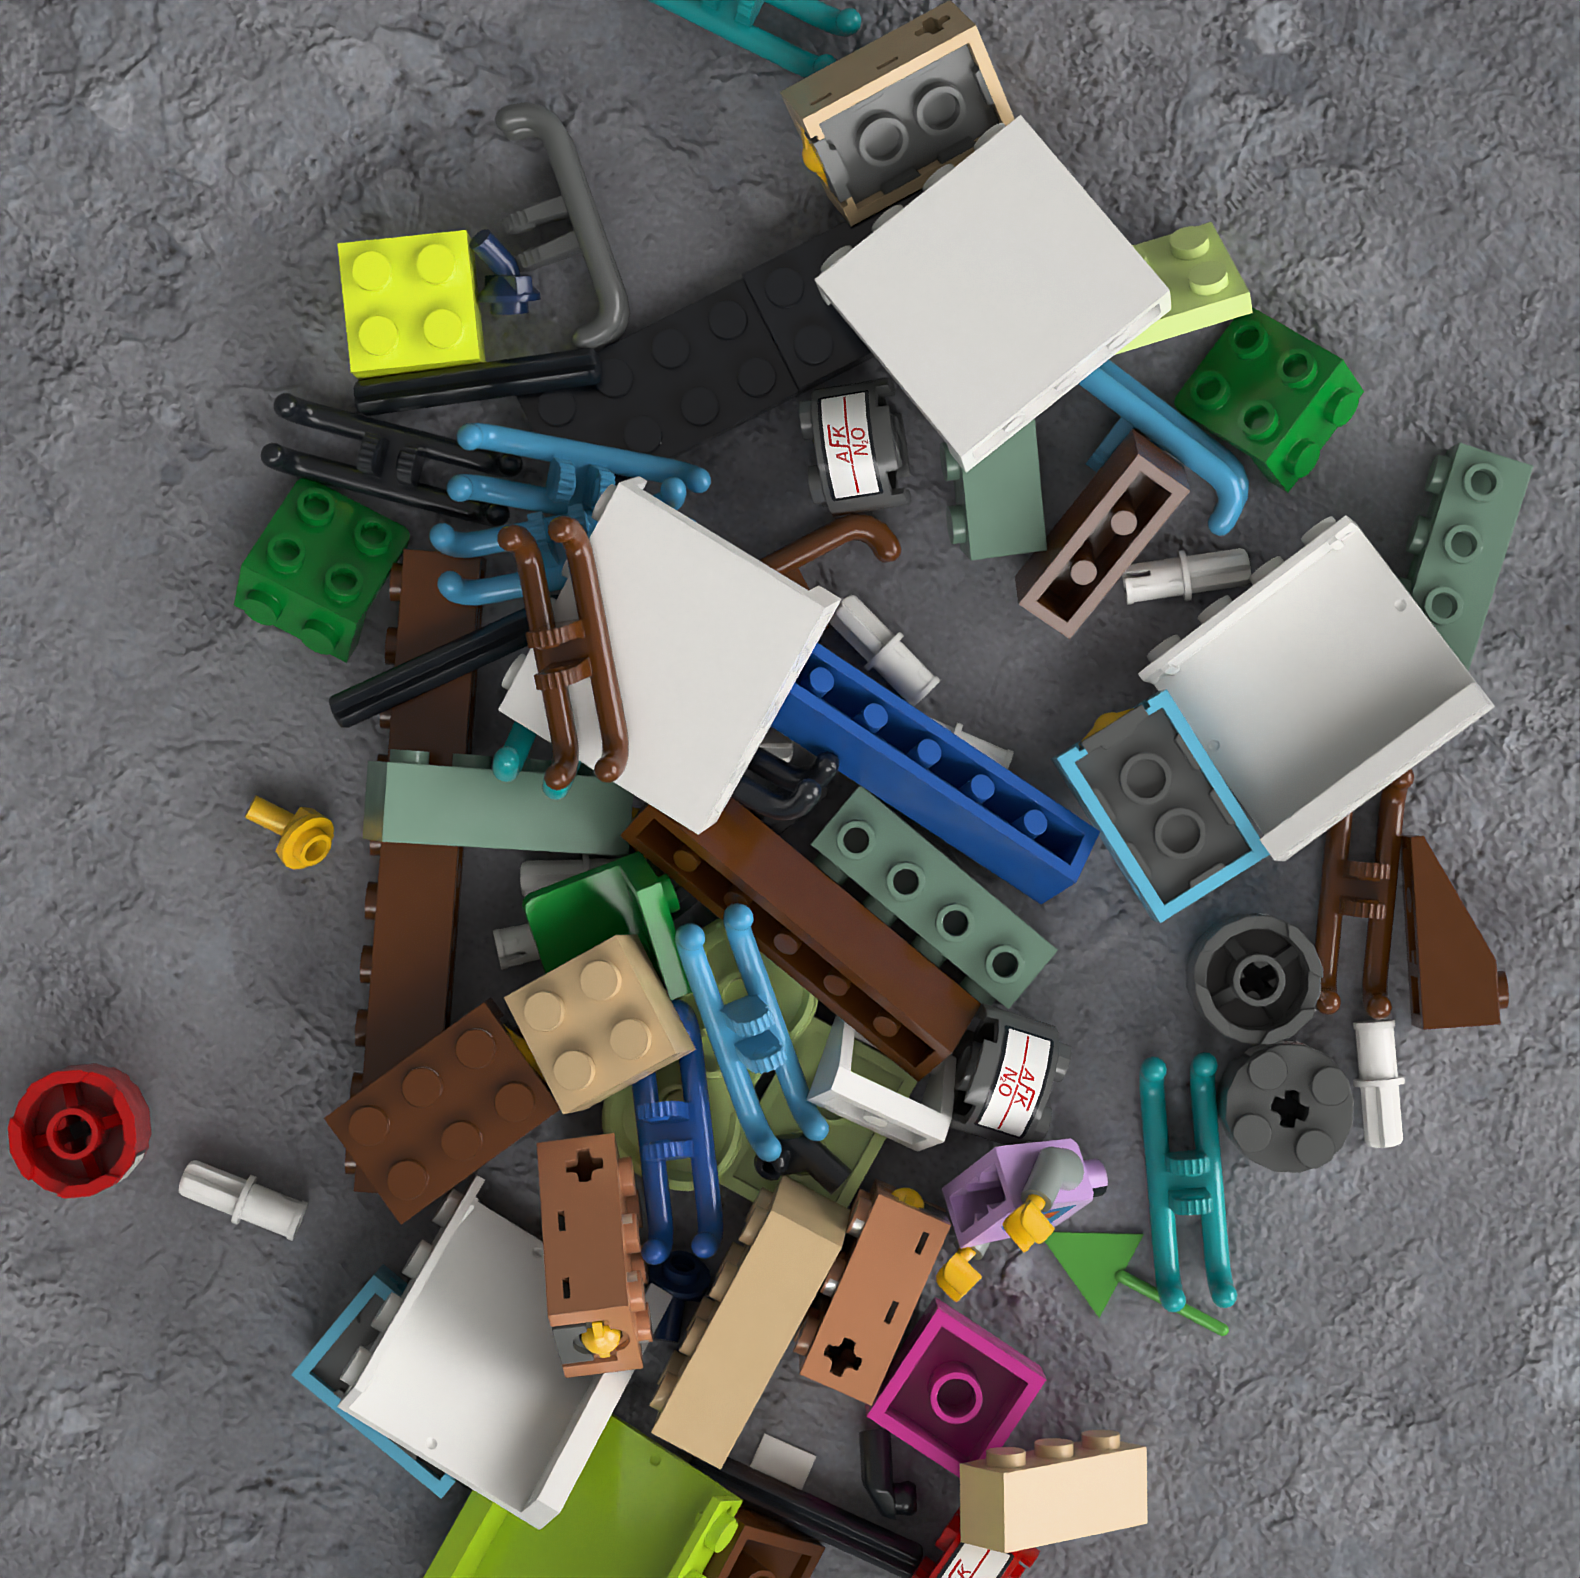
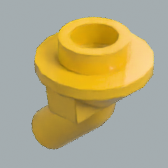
M255 795L244 818L282 836L275 852L286 867L293 870L304 869L318 864L327 856L334 837V826L328 817L313 808L299 807L297 812L293 814Z

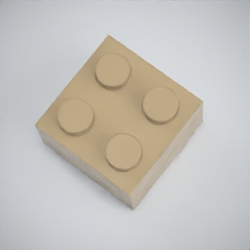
M637 934L615 935L504 997L563 1115L586 1110L696 1050Z

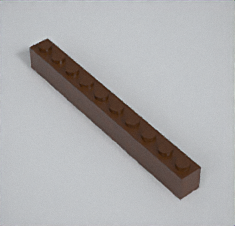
M404 549L403 564L393 563L391 568L390 601L400 603L398 627L387 628L385 665H395L396 667L482 627L483 605H461L450 602L439 592L437 582L440 575L446 571H454L463 579H484L486 575V558L483 556L456 558L437 551ZM478 669L380 713V728L390 729L388 755L378 754L377 761L389 762L390 749L430 752L429 765L452 766L453 754L472 755ZM370 840V855L380 856L378 882L369 881L367 884L365 919L375 920L373 946L363 945L361 953L360 983L370 984L368 1009H358L356 1017L355 1046L365 1047L363 1073L354 1072L352 1076L350 1099L451 1025L464 846ZM346 1150L345 1174L355 1175L354 1192L377 1193Z

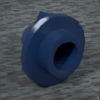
M483 229L472 238L469 245L470 248L495 274L485 275V287L477 294L478 302L490 303V314L493 315L529 313L528 301L541 300L540 292L532 285V277L520 274L515 258L490 230Z
M675 1250L671 1251L670 1256L663 1263L650 1265L648 1276L649 1285L653 1283L673 1296L655 1330L654 1339L679 1343L686 1301H701L708 1290L711 1275L706 1265L695 1255L687 1251Z

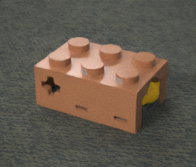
M614 1133L537 1143L547 1311L565 1378L643 1368L641 1343L653 1342V1331L649 1303H645L644 1285L648 1284L647 1263L641 1255L643 1245L640 1244L639 1228H643V1214L639 1189L636 1190L632 1158L631 1156L620 1158Z
M876 1178L870 1192L858 1189L849 1208L851 1211L846 1233L850 1234L846 1247L844 1251L840 1250L819 1289V1292L824 1294L819 1308L809 1307L793 1337V1341H795L793 1352L799 1354L800 1375L871 1406L951 1227L944 1208L922 1199L921 1195L914 1189L907 1187L897 1188ZM844 1338L855 1342L854 1348L845 1346L840 1354L832 1353L829 1350L830 1345L839 1347Z

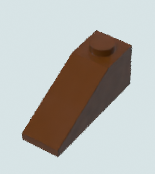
M1403 835L1401 838L1400 855L1411 1024L1423 1030L1501 1025L1500 1009H1507L1509 1003L1506 973L1504 971H1497V960L1425 837Z

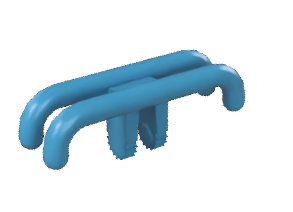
M1109 359L1078 383L1121 416L1085 463L1097 473L1129 432L1137 428L1151 439L1150 442L1163 451L1166 450L1211 484L1216 490L1218 502L1208 519L1209 530L1215 535L1223 536L1234 528L1248 500L1249 480L1244 466L1232 452Z
M466 423L458 429L456 434L457 442L463 449H483L548 461L550 465L546 486L541 487L474 474H457L448 481L447 493L452 500L457 502L474 500L535 512L542 511V513L560 515L568 513V506L581 503L584 509L591 508L594 510L597 501L606 488L611 484L615 485L614 474L633 478L640 476L645 480L663 483L669 477H677L684 482L687 490L694 493L705 492L711 484V477L705 469L699 466L670 458L503 426Z
M669 477L661 484L660 492L652 496L678 510L685 502L686 486L681 479ZM582 503L568 506V513L560 514L577 519L585 529L588 538H590L598 521L592 518L593 510L591 508L584 509ZM542 511L527 514L528 521L514 524L527 528L535 538L541 551L549 592L562 590L567 581V578L561 574L567 558L562 544L552 540L548 534L550 521L560 515L544 518ZM438 523L430 530L429 539L432 545L440 553L448 556L473 558L507 552L497 542V535L504 526L472 532H457L446 523ZM446 571L440 575L437 582L439 592L448 601L461 605L477 606L523 598L518 572L473 580L463 579L454 571Z
M734 903L726 908L723 922L730 947L748 994L747 996L724 1005L703 947L705 933L702 928L691 923L681 925L676 931L675 942L683 969L741 1127L757 1156L763 1161L771 1162L779 1158L782 1152L781 1143L773 1134L766 1120L748 1069L755 1074L768 1073L771 1070L776 1071L790 1111L800 1130L808 1139L822 1141L829 1132V1125L819 1112L817 1106L806 1101L810 1090L751 928L754 921L753 912L744 904Z

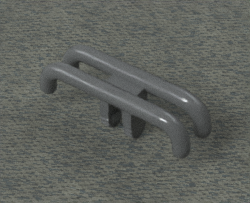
M529 102L504 106L496 113L495 122L497 127L503 131L506 138L512 141L529 137L539 138L543 141L562 194L506 216L502 219L506 234H523L538 226L569 218L574 229L541 246H534L524 250L522 254L515 257L520 272H528L580 253L583 254L598 297L599 309L592 321L575 329L572 335V342L578 349L592 348L598 352L619 341L625 333L630 317V308L624 284L574 142L558 116L544 106Z

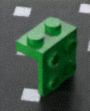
M1252 307L1253 313L1233 319L1178 392L1174 404L1183 416L1249 455L1269 482L1289 493L1298 479L1308 475L1315 467L1320 456V450L1335 430L1345 425L1352 418L1364 390L1342 358Z
M301 478L296 481L242 563L234 606L244 610L257 623L266 626L273 625L301 639L304 645L312 651L323 655L330 654L347 663L359 643L366 612L389 577L393 563L399 561L404 549L407 548L410 533L405 526L319 482Z
M639 851L535 890L524 897L522 907L545 974L615 935L637 934L670 1000L692 993L675 942L677 930H675L671 913L680 910L677 895L668 875L663 874L657 877L643 854Z

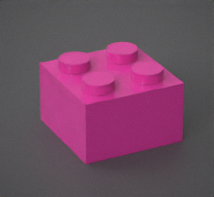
M934 1297L890 1363L872 1406L865 1403L866 1416L960 1478V1463L986 1459L987 1449L1004 1445L1042 1388L1046 1377L1040 1365L937 1297Z

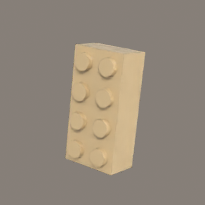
M785 1175L781 1176L773 1192L764 1187L761 1188L745 1219L746 1224L738 1239L745 1243L744 1247L732 1242L715 1275L717 1278L708 1295L715 1300L713 1301L703 1296L687 1326L686 1331L688 1332L679 1348L680 1352L673 1351L657 1382L659 1386L649 1404L650 1407L659 1411L651 1431L652 1434L721 1470L842 1248L850 1209Z

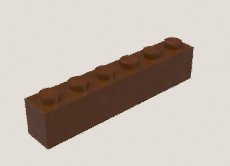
M731 797L717 822L699 835L647 802L644 803L620 835L722 921L724 912L729 905L739 903L749 907L753 912L754 921L751 928L759 951L917 1082L952 1054L981 1006L980 1002L961 988L954 980L949 978L907 941L902 939L807 858L766 826L759 818Z

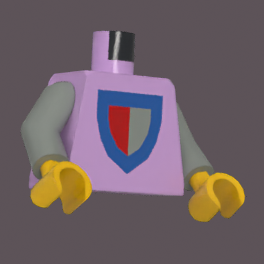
M1071 1138L993 1148L942 1188L957 1236L954 1242L957 1252L937 1272L936 1282L938 1286L954 1302H958L982 1278L968 1261L970 1259H982L991 1242L1011 1238L1023 1253L1028 1251L1034 1242L1037 1244L1044 1242L1053 1233L1055 1226L1092 1202L1094 1197L1104 1195L1108 1186V1178L1103 1164L1097 1159L1083 1160L1078 1144Z

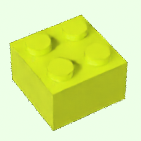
M466 230L337 243L350 370L357 379L362 380L486 362L480 302H478L477 298L479 291L475 253L469 246L472 239Z

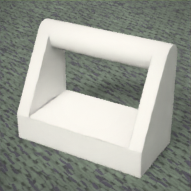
M836 1015L806 1101L917 1152L943 1143L952 1120L956 1057L949 1055L929 1072L931 1075L920 1104L851 1072L854 1038L870 1046H875Z

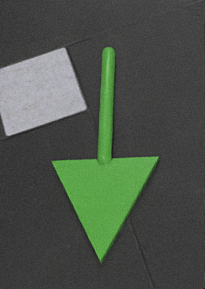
M1053 1231L1045 1240V1243L1099 1318L1118 1282L1161 1304L1156 1287L1125 1271L1144 1235L1143 1233ZM1185 1304L1183 1309L1176 1312L1220 1336H1225L1229 1332L1226 1324L1188 1304Z

